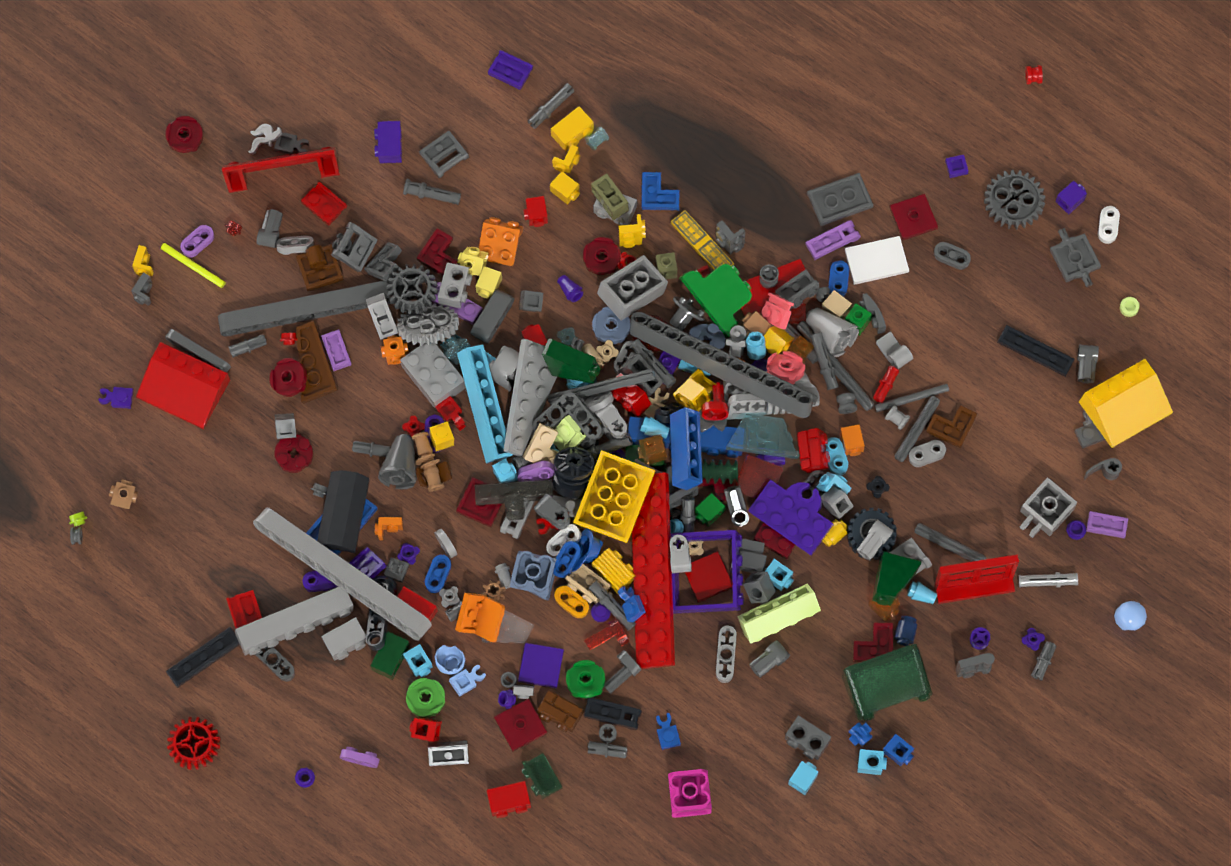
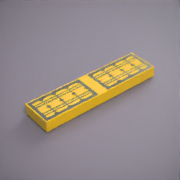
M686 210L671 221V225L713 270L722 264L734 265L733 261Z

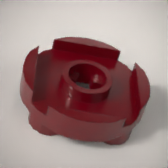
M180 116L168 124L165 136L172 150L180 153H189L198 150L199 145L203 141V130L193 117ZM184 131H187V134H189L186 138H182L179 135L183 134Z
M605 237L593 239L583 250V262L586 269L597 275L614 273L621 259L619 247L614 244V241ZM601 252L604 253V256H607L603 260H599V258L596 257L597 255H600Z
M285 358L276 363L277 366L274 370H271L269 377L273 390L284 397H292L299 392H303L307 381L305 366L292 358ZM288 373L292 375L290 381L285 380V377H288Z
M296 434L294 438L280 439L275 447L274 455L278 465L284 471L298 473L311 464L313 449L308 439ZM293 449H296V451L299 452V455H295L294 458H291V454H289V452Z

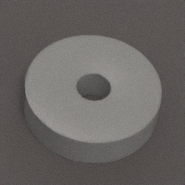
M611 391L591 395L584 401V404L592 413H595L606 407L610 402L612 403L614 397Z
M442 529L434 532L435 537L448 557L451 559L456 556V549Z

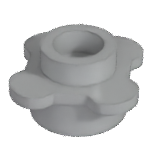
M453 586L451 589H441L439 591V595L442 596L441 604L443 607L460 603L457 587Z

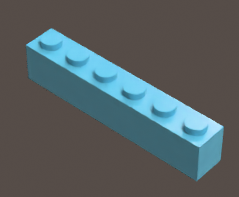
M484 346L467 347L458 352L457 355L485 462L487 464L501 461L512 456V454L503 451L506 429Z

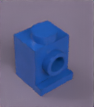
M897 734L883 748L884 755H887L900 767L904 763L908 765L914 758V755H912L914 748ZM901 750L903 755L898 756L896 751Z

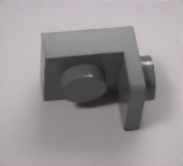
M144 272L131 292L137 303L141 305L145 303L149 306L151 300L145 293L147 294L151 290L152 280Z

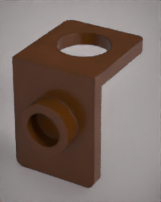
M444 461L436 465L439 470L441 483L452 479L448 462ZM416 468L420 486L429 488L427 479L425 482L421 475H424V470Z

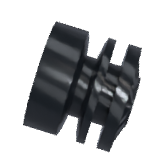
M567 447L556 454L554 459L553 486L558 494L570 499L584 496L595 465L594 458L590 452L579 447Z

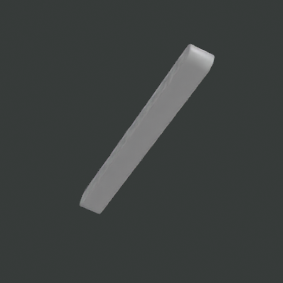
M265 508L253 521L254 526L261 533L411 638L420 640L432 626L429 619L272 509Z

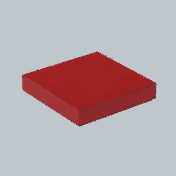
M718 552L692 562V572H684L697 602L733 588L732 581Z

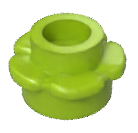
M84 512L69 516L71 521L69 524H74V527L83 525L87 516L85 517Z

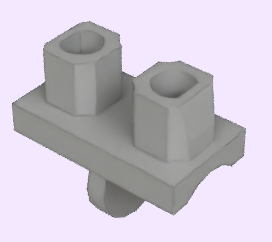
M734 326L730 331V338L726 339V345H730L729 354L732 356H743L747 331L743 326Z

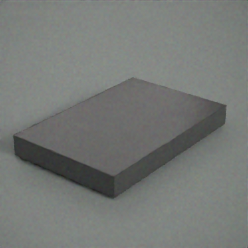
M860 173L807 191L820 226L873 208V203Z

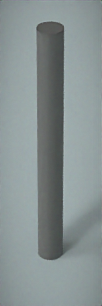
M948 384L940 385L876 404L874 408L876 412L890 409L894 405L900 406L947 392L949 387Z

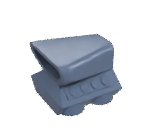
M518 551L510 587L525 590L544 600H549L555 578L553 573L557 559L551 558L548 555L532 554L529 551Z

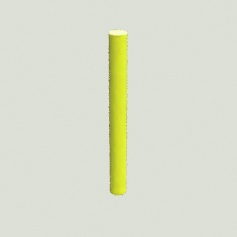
M163 243L161 246V250L220 288L225 286V281L166 243Z

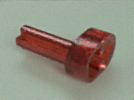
M617 618L609 622L608 627L584 640L589 650L614 636L621 646L630 642Z

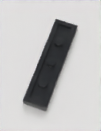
M1008 325L1005 326L997 342L1065 377L1075 360Z
M231 627L227 628L168 669L166 673L175 686L179 688L238 647L240 644L235 632Z

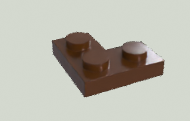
M960 405L953 421L934 414L926 433L961 448L978 413Z

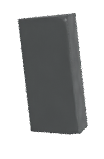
M468 741L428 743L429 766L469 764Z

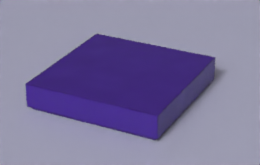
M525 643L518 682L557 688L564 649Z

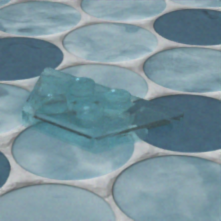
M746 413L726 446V450L792 459L799 458V452L794 448L793 438L787 431L784 419Z

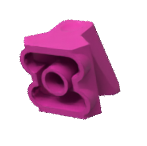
M697 769L668 774L672 817L711 814L712 806L708 770Z

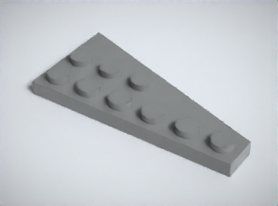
M522 339L520 344L503 450L516 456L523 455L533 432V422L540 416L557 378L551 375L542 356L545 346L528 339Z

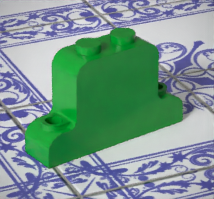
M719 265L704 278L697 270L684 273L679 279L714 324L719 327L725 338L729 337L731 329L738 324L733 314L751 300L750 285L745 280H741L738 276L740 273L734 265Z

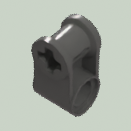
M545 494L533 508L538 515L557 529H566L570 524L568 511L548 494ZM564 516V520H557V517L562 518Z

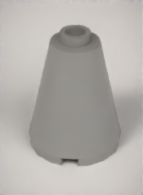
M820 308L811 309L806 315L807 324L815 334L822 332L826 349L834 357L843 355L846 352L844 349L847 346L851 347L857 339L859 330L856 328L858 327L851 322Z

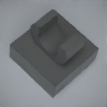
M391 557L384 576H389L395 581L403 583L409 563Z

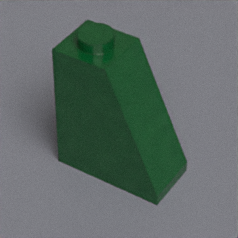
M548 339L542 356L551 375L593 384L595 378L600 373V366L596 358L553 339Z
M883 552L879 560L872 601L880 605L891 606L915 576L922 561Z

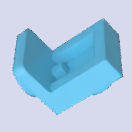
M829 472L820 478L817 485L819 490L825 492L831 486L837 487L846 494L851 490V487L846 484L848 481L843 476H837Z

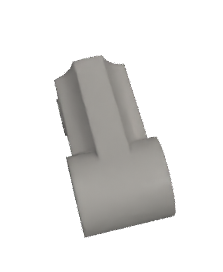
M877 520L869 530L867 537L858 547L857 552L863 558L871 560L881 545H884L892 535L893 530Z

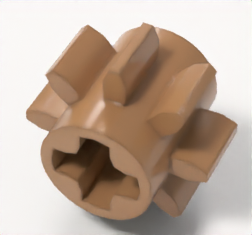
M489 580L490 584L488 586L483 585V589L486 591L482 593L483 595L497 602L500 599H505V596L501 593L505 592L506 589L505 587L500 588V581L492 583ZM495 589L496 595H493L491 590Z

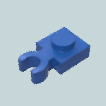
M667 713V721L662 722L658 715L656 721L662 727V729L657 730L661 750L680 746L681 743L676 725L670 726V713Z

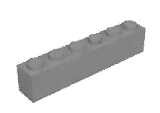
M337 587L235 629L236 637L244 655H255L262 648L267 646L268 648L274 647L279 644V641L284 639L291 640L303 631L308 633L320 624L323 626L328 625L337 617L344 618L349 616L353 611V604L348 593Z

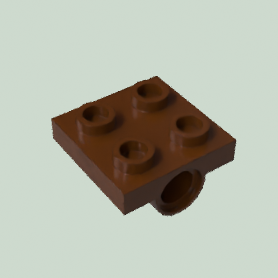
M332 244L324 247L315 245L306 249L305 253L296 255L307 291L343 280L337 259L331 256L333 252Z

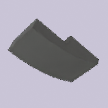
M867 293L863 294L859 305L872 313L871 323L872 327L876 328L877 334L885 333L886 324L881 311Z

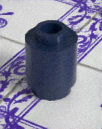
M902 616L901 620L898 621L894 639L898 641L899 645L909 646V644L914 643L918 626L916 624L917 619L910 616Z

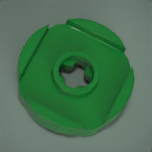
M591 660L576 662L566 673L567 688L577 698H591L600 695L605 686L603 668ZM583 676H587L588 679H591L588 682L581 681L584 678Z

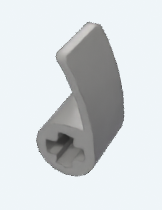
M888 332L876 341L883 355L897 369H900L913 359L910 350L905 345L901 346L891 332Z

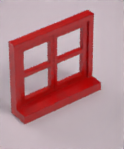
M1018 554L939 567L934 585L938 604L1015 592L1013 577L1019 564ZM998 566H1005V567H1000V568H993V569L982 570V569H986V568H992V567H998ZM973 571V572H968V573L949 575V574H954V573H961V572Z

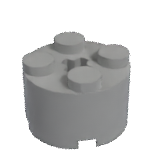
M503 346L496 360L490 362L489 368L493 382L508 391H512L511 388H514L519 352L511 347Z

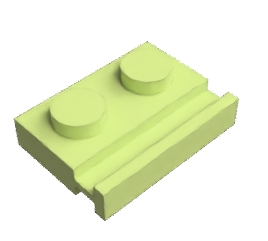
M568 415L555 428L558 434L553 444L560 451L567 447H578L586 438V435L580 432L581 428Z

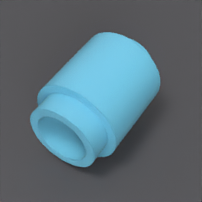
M751 332L746 339L747 355L753 360L762 359L766 355L765 338L760 332Z

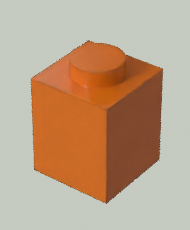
M860 425L841 428L840 437L845 454L857 456L864 452L865 445Z

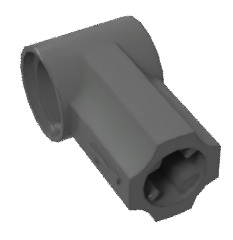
M273 209L266 211L263 226L259 229L257 235V245L276 248L283 217L281 212Z
M1079 344L1077 361H1079L1078 381L1086 384L1094 383L1099 346Z
M740 486L728 487L724 490L732 522L736 526H744L748 523L749 515ZM738 512L745 514L741 519H737L734 516Z
M776 640L749 666L761 678L776 665L779 666L790 657V654Z

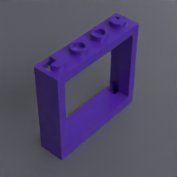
M736 530L671 533V538L674 535H682L686 538L687 542L732 540L733 603L679 606V573H673V614L741 610V605L744 603L743 593H740V586L743 585V575L740 574V566H743L742 554L740 555V547H742L743 543L742 536ZM678 540V541H677V544H674V546H677L678 549H679L678 542H681V540Z

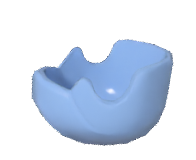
M1128 601L1116 609L1114 618L1116 624L1122 630L1135 631L1145 624L1147 614L1143 605L1135 601Z
M442 645L435 653L436 666L444 674H457L464 668V653L456 646L448 647Z

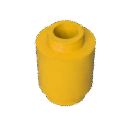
M835 519L832 521L834 525L822 540L827 547L834 546L848 534L846 531L848 527L842 520L838 521Z

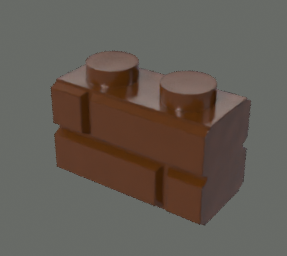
M550 690L537 710L538 714H540V719L547 723L550 721L556 723V727L563 732H567V730L573 732L584 713L583 708Z

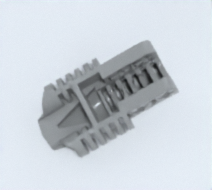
M804 372L803 377L796 381L794 385L816 395L818 399L812 407L818 406L820 404L819 392L811 384L807 374ZM723 380L725 403L728 405L729 413L727 419H746L766 414L770 415L771 413L778 414V412L780 414H785V412L791 414Z

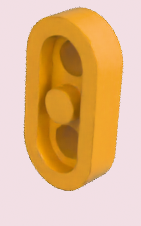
M560 586L556 589L554 594L555 601L575 618H584L588 614V602L568 586ZM565 594L568 596V598L566 600H562L561 596ZM578 606L583 608L581 612L576 611Z

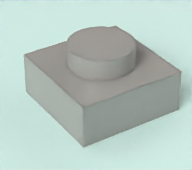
M516 684L514 685L513 694L518 695L517 698L529 699V696L534 695L535 686Z

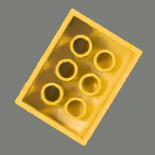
M1146 359L1085 392L1079 401L1111 448L1173 413L1157 374Z
M601 450L573 523L596 533L628 543L655 470Z

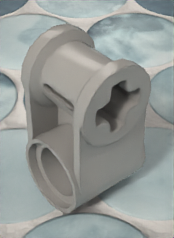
M674 535L670 540L672 574L692 572L688 542L684 536ZM678 540H681V542L684 544L681 545V549H678L677 546H674V544H677Z

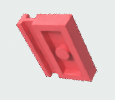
M768 293L770 298L769 301H766L761 316L770 324L786 330L791 315L789 310L791 306H794V303L776 294Z

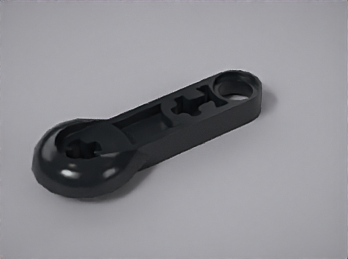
M383 575L372 579L396 596L398 588L394 579ZM369 609L366 642L371 650L378 651L385 646L388 621ZM376 637L381 638L379 643L371 644L372 639Z

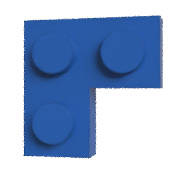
M642 172V210H679V190H661V172Z

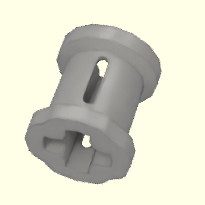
M894 405L885 419L892 421L901 430L910 419V416L900 412L897 406Z

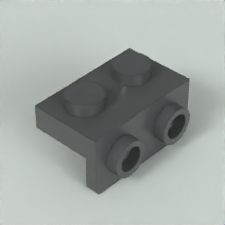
M722 220L716 224V243L720 248H724L729 255L733 252L737 253L744 247L745 230L742 228L734 234Z
M805 269L775 290V293L794 303V306H791L790 309L797 308L803 303L804 299L807 297L811 298L817 294L819 282L814 280Z

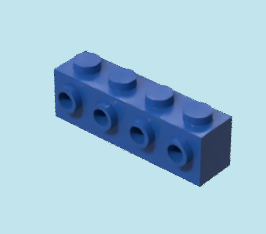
M685 407L670 414L672 486L689 490L702 484L700 412Z

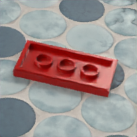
M801 259L777 268L779 272L778 283L773 288L763 287L760 284V275L746 280L751 287L752 297L748 303L740 308L743 316L745 317L749 312L752 314L755 311L762 315V309L770 298L768 293L776 294L775 290L805 270Z

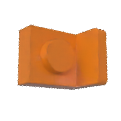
M379 517L378 523H375V535H378L379 540H383L384 530L392 533L403 530L402 517Z

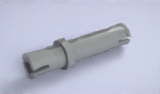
M1055 572V574L1018 575L1019 587L1056 586V588L1061 587V585H1078V573L1060 574V572Z

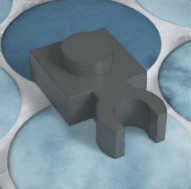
M282 132L281 136L276 140L274 149L275 152L290 155L294 154V150L298 151V153L307 152V150L302 149L301 146H309V141L306 139L297 141V135Z

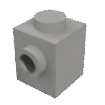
M832 486L821 496L826 510L839 519L854 507L846 493L835 486Z

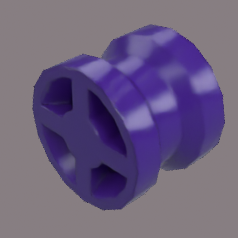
M978 627L971 633L970 644L974 649H985L990 641V633L987 629Z

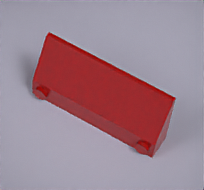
M323 147L321 150L241 163L231 162L222 167V173L229 193L248 190L245 173L317 161L321 178L340 175L335 147Z

